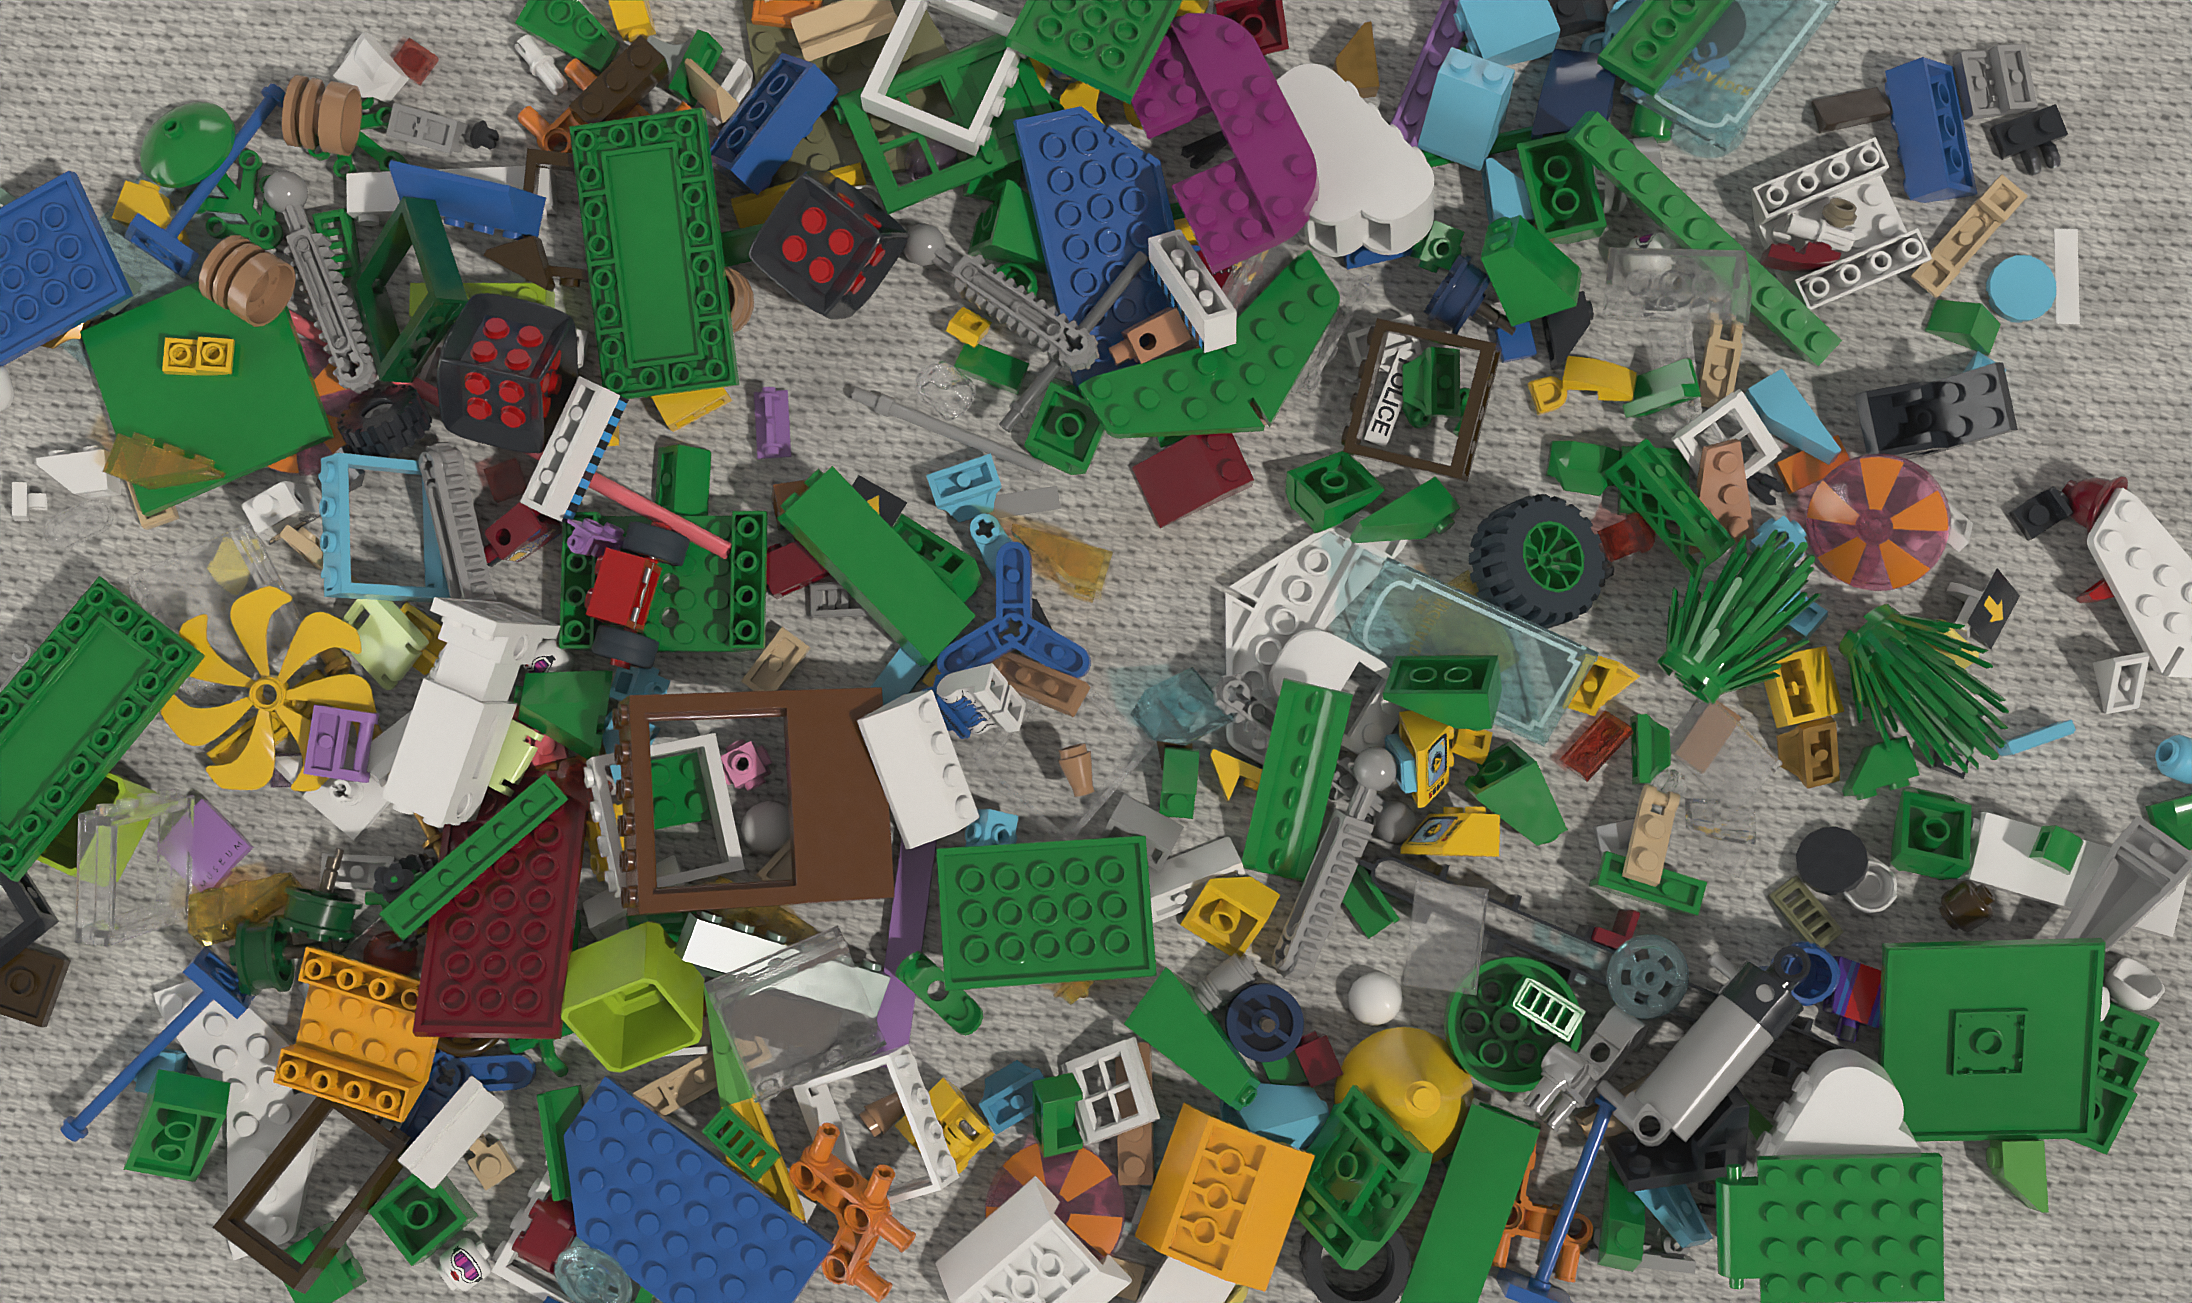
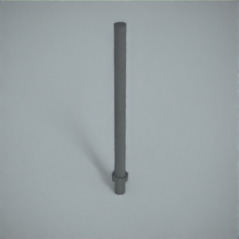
M1141 251L1136 253L1078 325L1079 330L1086 328L1088 333L1093 330L1149 260ZM1070 344V348L1073 351L1075 348ZM1059 357L1054 360L1051 359L1017 402L1013 401L1009 405L1010 411L999 423L1005 431L1010 433L1021 418L1025 419L1029 415L1027 410L1063 367Z

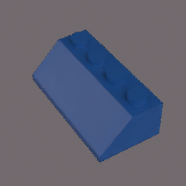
M781 53L711 142L712 167L742 189L758 195L770 185L772 176L780 166L791 158L794 148L801 139L810 134L813 124L819 116L831 107L834 97L840 89L814 63Z
M1921 57L1886 70L1887 82L1885 83V92L1892 105L1891 124L1898 136L1899 146L1897 148V155L1904 167L1906 178L1903 180V186L1907 196L1912 201L1929 203L1977 195L1953 66Z
M390 160L389 169L399 200L401 201L403 196L435 200L440 216L444 217L443 224L464 229L465 222L474 224V231L494 235V230L498 229L503 231L502 237L513 240L523 239L524 235L538 237L546 197L509 185Z

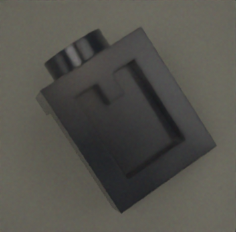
M2052 486L2039 492L2009 512V515L2029 541L2059 521L2073 515V511L2069 507L2070 502L2067 496Z

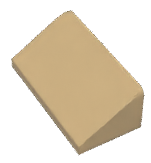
M687 58L684 63L692 96L721 123H725L739 107V103L692 59L689 60Z

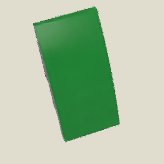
M2110 1001V1008L2105 1019L2100 1022L2093 1138L2068 1140L2103 1154H2108L2138 1095L2134 1087L2149 1060L2145 1052L2160 1024L2156 1018Z

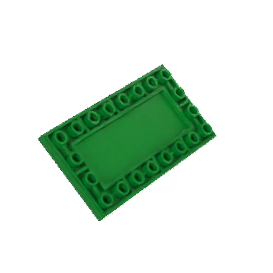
M695 108L569 127L602 387L630 400L739 386L706 110L704 108Z
M101 576L95 580L0 693V871L15 882H19L205 657L202 652Z

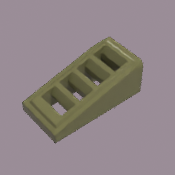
M1794 875L1767 895L1801 941L1816 943L1824 948L1844 932L1797 875ZM1797 889L1800 895L1786 904L1782 899ZM1806 901L1809 906L1795 915L1792 910ZM1815 913L1818 918L1805 927L1802 921ZM1824 925L1826 930L1814 938L1811 933Z

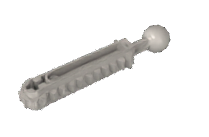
M285 170L275 172L267 178L263 192L270 208L284 214L291 234L286 236L289 245L283 251L293 259L290 265L299 271L296 274V279L303 283L299 288L308 295L304 299L305 303L313 307L309 311L310 315L318 319L314 326L323 331L319 335V339L328 343L323 349L332 355L328 361L331 365L337 367L333 374L338 378V384L345 389L349 388L357 394H361L362 391L375 386L374 382L378 373L373 357L368 355L371 352L370 347L363 343L367 337L363 332L358 331L363 326L361 322L354 319L358 313L355 309L349 307L353 300L344 295L348 288L344 284L339 283L344 279L342 274L335 271L339 265L333 259H330L335 255L334 251L329 248L332 242L322 233L312 231L303 209L308 199V189L302 177L294 172Z
M918 224L907 231L909 237L904 247V252L912 263L922 267L934 264L953 276L955 280L954 287L961 298L966 297L970 303L976 301L975 303L980 310L986 308L989 316L993 317L996 315L999 323L1003 324L1006 322L1011 331L1017 329L1021 338L1027 336L1031 345L1038 343V347L1043 353L1048 350L1053 360L1059 357L1063 367L1071 368L1072 372L1085 368L1089 370L1095 360L1099 358L1098 342L1094 335H1090L1086 328L1079 330L1074 320L1068 323L1069 321L1064 313L1058 316L1056 308L1053 306L1048 308L1045 300L1041 299L1037 302L1033 292L1027 294L1024 286L1020 285L1017 287L1014 279L1010 278L1007 280L1002 271L997 273L993 264L987 266L982 255L979 254L973 259L967 255L960 258L945 247L943 234L938 228L930 224ZM1070 344L1075 348L1073 351L1070 348Z
M449 442L428 445L425 447L426 451L420 454L419 468L423 477L450 597L454 599L496 601L497 597L493 592L464 467L463 455L458 448L451 447Z
M1242 674L1221 676L1216 686L1212 687L1211 690L1213 692L1214 706H1218L1224 715L1234 713L1233 722L1238 724L1244 721L1245 726L1243 730L1250 732L1254 729L1256 731L1254 739L1260 741L1266 738L1265 748H1268L1277 707L1275 709L1272 707L1274 699L1268 697L1263 700L1261 698L1263 690L1260 688L1253 691L1251 687L1252 681L1243 678ZM1237 687V697L1240 698L1242 701H1251L1246 702L1245 704H1243L1239 700L1229 701L1228 698L1230 697V693L1227 691V689ZM1343 756L1337 760L1328 797L1330 800H1338L1340 798L1351 800L1358 785L1353 772L1354 765L1348 767L1350 760L1348 756ZM1375 794L1367 813L1373 818L1375 833L1381 840L1387 843L1398 844L1404 842L1410 837L1416 826L1413 811L1402 801L1390 800L1385 802Z
M1369 747L1359 753L1353 767L1358 785L1346 812L1335 808L1333 815L1329 818L1330 822L1272 954V965L1277 969L1276 972L1281 974L1284 979L1297 982L1302 976L1308 977L1312 974L1315 968L1316 961L1366 844L1371 838L1375 825L1365 818L1377 790L1381 791L1389 787L1397 775L1398 766L1391 752L1385 748Z

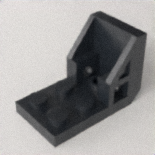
M1995 362L1938 381L1914 382L1869 390L1854 395L1867 458L1883 457L1894 460H1907L1924 457L2018 430L2003 362Z
M1735 1085L1686 1142L1671 1132L1661 1144L1646 1146L1639 1141L1635 1133H1625L1618 1136L1604 1137V1150L1628 1192L1727 1177L1728 1164H1739L1742 1167L1746 1164L1750 1105ZM1660 1129L1641 1133L1646 1137H1653L1659 1133Z

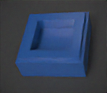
M1530 322L1515 325L1516 330L1513 335H1510L1501 328H1496L1497 343L1502 348L1500 355L1502 363L1536 356L1537 351Z

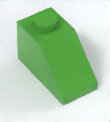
M2039 1139L1990 1140V1147L1986 1149V1162L1992 1174L2028 1208L2041 1213H2048L2044 1141Z

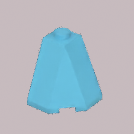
M1260 1083L1253 1102L1249 1106L1243 1107L1240 1112L1220 1099L1219 1108L1222 1120H1228L1229 1123L1275 1142L1287 1143L1299 1149H1303L1313 1143L1329 1117V1109L1326 1102L1320 1100L1314 1088Z

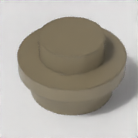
M1833 198L1829 204L1824 206L1822 214L1828 224L1837 228H1844L1855 223L1857 207L1845 199Z

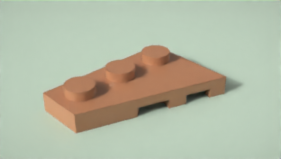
M1735 438L1704 446L1702 448L1696 484L1698 488L1697 497L1736 543L1741 540L1744 534L1747 540L1755 538L1741 441ZM1689 545L1690 554L1701 552L1698 547Z

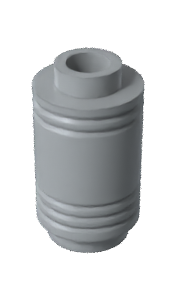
M1234 953L1233 956L1227 958L1206 975L1205 978L1198 981V987L1194 989V992L1210 1012L1215 1008L1220 1010L1222 1006H1225V1004L1257 980L1254 973L1258 969L1246 954L1240 957L1237 953Z

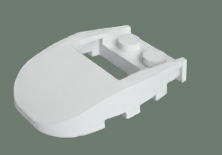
M1306 629L1292 636L1275 660L1269 673V691L1276 704H1278L1284 678L1341 691L1358 662L1382 677L1348 734L1343 735L1340 749L1352 751L1358 755L1369 747L1382 748L1385 744L1384 738L1392 733L1399 721V712L1406 710L1404 707L1383 699V691L1391 670L1383 661L1370 655L1358 646L1324 630Z

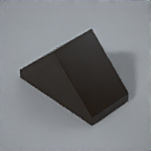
M530 236L486 249L483 256L543 289L553 292L555 282L540 238Z

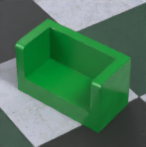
M1073 1072L1032 1081L1033 1136L1043 1157L1082 1149L1083 1140L1075 1126V1102L1083 1099V1092Z

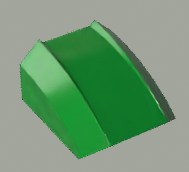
M1054 378L1048 386L1024 446L1034 458L1044 461L1045 464L1069 475L1086 474L1105 434V430L1080 391L1075 389L1073 383Z
M1342 450L1287 471L1285 493L1291 509L1299 514L1313 529L1315 534L1332 528L1361 511L1385 490V487L1359 461Z
M1915 787L1902 789L1893 831L1890 863L1898 871L1929 876L1938 880L1959 878L1970 868L1972 805L1947 794Z

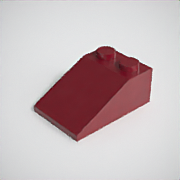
M1232 433L1189 435L1132 467L1160 529L1252 487L1254 483L1251 471Z

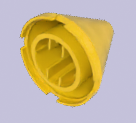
M1396 1027L1373 1033L1349 1051L1340 1065L1343 1074L1335 1079L1334 1104L1341 1103L1352 1085H1357L1378 1107L1383 1108L1404 1130L1410 1131L1433 1154L1431 1164L1444 1158L1456 1147L1474 1098V1091L1470 1075L1458 1064L1447 1042L1421 1029Z

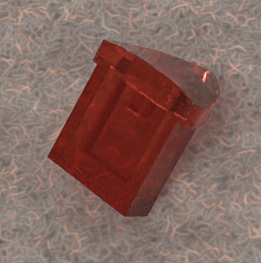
M1632 512L1626 515L1627 519L1597 531L1610 563L1639 551L1645 553L1653 547L1656 532L1640 514Z
M577 758L565 759L559 765L555 785L567 798L591 814L590 802L594 801L592 787L587 788L584 782L585 773L583 767H587V764ZM608 780L609 790L611 792L614 788L612 782Z

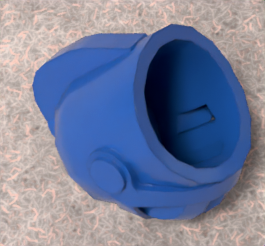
M1808 941L1794 942L1791 946L1803 949L1810 958L1811 966L1806 980L1797 985L1791 993L1802 1006H1811L1831 995L1839 984L1841 970L1835 958L1818 944L1809 943ZM1785 958L1781 962L1783 971L1789 975L1798 974L1802 970V965L1796 958ZM1760 966L1759 968L1765 971L1769 966Z

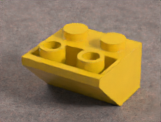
M1826 646L1794 652L1792 655L1775 662L1781 664V668L1764 674L1768 675L1776 672L1780 675V677L1764 681L1776 728L1844 712Z

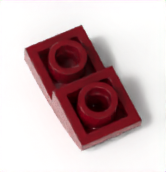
M1818 241L1808 242L1799 252H1796V249L1789 244L1772 243L1762 253L1759 263L1764 267L1782 271L1810 272L1836 263L1840 259L1841 253L1832 250L1829 244Z

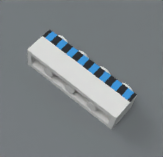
M1178 229L1148 238L1149 271L1173 307L1177 308L1183 322L1202 351L1206 353L1236 344L1237 311L1182 231Z
M579 376L520 502L544 515L569 524L567 521L568 519L573 520L629 399Z

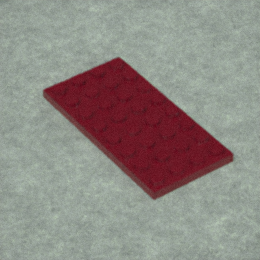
M526 770L519 785L506 779L503 780V785L514 790L511 797L488 786L475 821L461 822L460 825L444 824L438 863L543 774L546 773L568 798L565 803L430 917L412 1031L415 1037L561 1039L563 1027L561 1010L568 964L572 952L591 788H587L584 782V771Z

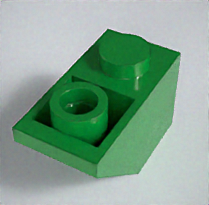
M1907 735L1890 739L1892 744L1890 752L1887 750L1884 741L1863 747L1842 789L1844 797L1856 796L1857 801L1878 795L1876 789L1888 785L1891 791L1910 785L1909 778L1919 776L1920 774Z

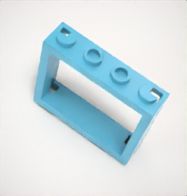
M336 453L321 458V473L318 474V477L322 484V499L319 504V513L322 517L323 527L320 548L323 552L321 578L324 579V597L433 603L434 597L451 598L423 477L425 587L351 583L348 468L422 475L419 461Z

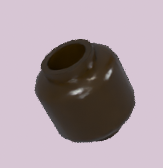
M1965 880L1941 896L1942 906L1939 907V911L1953 930L1961 929L1964 932H1971L1993 917L1994 911L1991 903L1995 901V898L1984 884L1977 886L1973 882Z

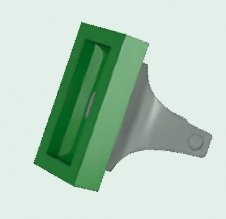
M697 29L693 39L689 38L686 42L679 45L669 44L651 35L648 36L647 41L666 58L670 71L668 73V82L670 83L668 88L681 101L695 107L697 100L691 94L684 62L687 58L689 60L692 59L710 76L723 51V47L708 32Z

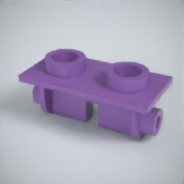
M763 387L762 392H754L757 459L791 457L788 390L776 391L775 387Z
M584 518L583 522L572 519L567 521L575 527L572 535L567 540V545L573 553L599 557L604 555L606 547L620 551L625 539L623 536L624 530L616 525L606 522L602 526L588 518Z

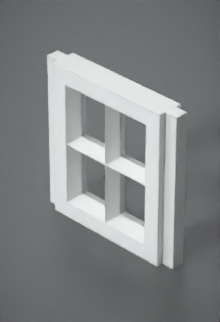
M1740 389L1734 393L1731 392L1676 432V435L1671 438L1697 478L1702 449L1694 436L1710 426L1720 442L1727 441L1715 421L1730 410L1743 430L1729 440L1735 438L1740 440L1745 435H1748L1759 452L1744 463L1746 479L1777 458V455L1782 452Z
M1135 1037L1122 1040L1061 1065L1063 1074L1073 1072L1083 1092V1099L1075 1102V1115L1085 1146L1160 1119ZM1121 1056L1129 1081L1112 1087L1105 1061ZM1099 1064L1106 1089L1089 1095L1082 1070ZM1131 1087L1138 1113L1121 1119L1114 1094ZM1108 1096L1115 1122L1099 1127L1092 1102Z

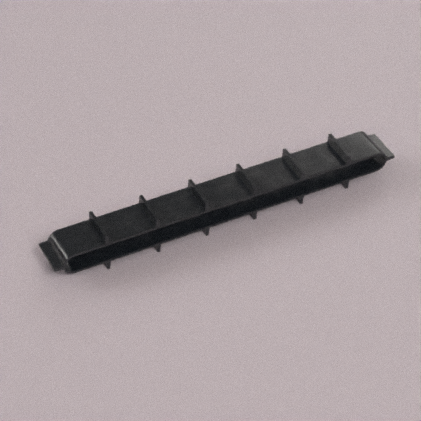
M1389 856L1376 858L1370 863L1360 860L1358 865L1366 869L1373 885L1383 894L1418 908L1414 922L1426 924L1430 915L1433 914L1489 938L1485 950L1487 953L1499 955L1503 945H1506L1560 968L1559 975L1570 986L1575 977L1579 976L1631 998L1628 1012L1631 1014L1645 1016L1650 1006L1692 1025L1697 1021L1685 1014L1389 890L1377 882L1375 877L1377 866L1383 861L1389 862L1713 1000L1719 996L1718 993L1716 994L1664 972L1667 957L1650 954L1645 964L1591 941L1595 928L1592 925L1579 924L1574 934L1518 910L1522 898L1521 895L1508 894L1505 902L1501 903L1446 879L1450 865L1437 864L1434 872L1430 873ZM1798 1016L1786 1029V1031L1831 1050L1846 1049L1811 1034L1814 1021L1812 1018ZM1767 1049L1763 1053V1055L1774 1059L1771 1073L1791 1079L1796 1069L1807 1073L1810 1068Z

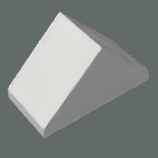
M2147 652L2093 662L2105 714L2139 708L2150 657Z

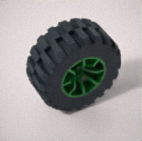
M1536 494L1532 497L1526 496L1491 512L1488 518L1483 519L1477 527L1478 533L1473 535L1470 547L1474 548V550L1469 553V565L1473 567V572L1470 573L1472 584L1476 583L1479 591L1476 594L1480 601H1485L1488 604L1486 609L1536 632L1567 623L1586 613L1592 607V601L1598 599L1601 592V587L1598 585L1604 583L1605 570H1602V564L1605 563V554L1599 548V544L1602 542L1599 534H1594L1591 527L1593 524L1588 517L1583 518L1580 515L1581 510L1573 504L1566 506V500L1557 496L1550 498L1547 494ZM1501 621L1503 624H1505V625H1507V626H1509V627H1513L1512 625H1510V624H1508V623H1506V622Z

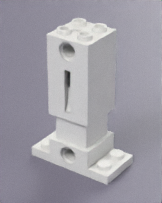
M434 597L430 611L443 616L441 619L443 625L438 639L447 642L435 679H423L381 798L393 803L392 808L398 812L405 814L416 813L423 816V822L434 827L442 828L444 824L460 825L461 822L475 821L517 703L508 699L520 665L532 664L539 643H541L543 638L556 639L560 629L559 625L503 602Z

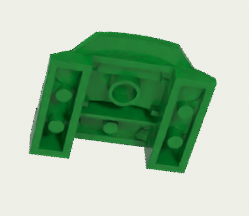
M1352 1085L1343 1101L1334 1104L1324 1126L1307 1149V1152L1314 1154L1315 1158L1294 1215L1343 1269L1358 1270L1384 1246L1408 1215L1426 1181L1433 1154L1410 1131L1404 1130L1383 1108L1378 1107L1357 1085Z

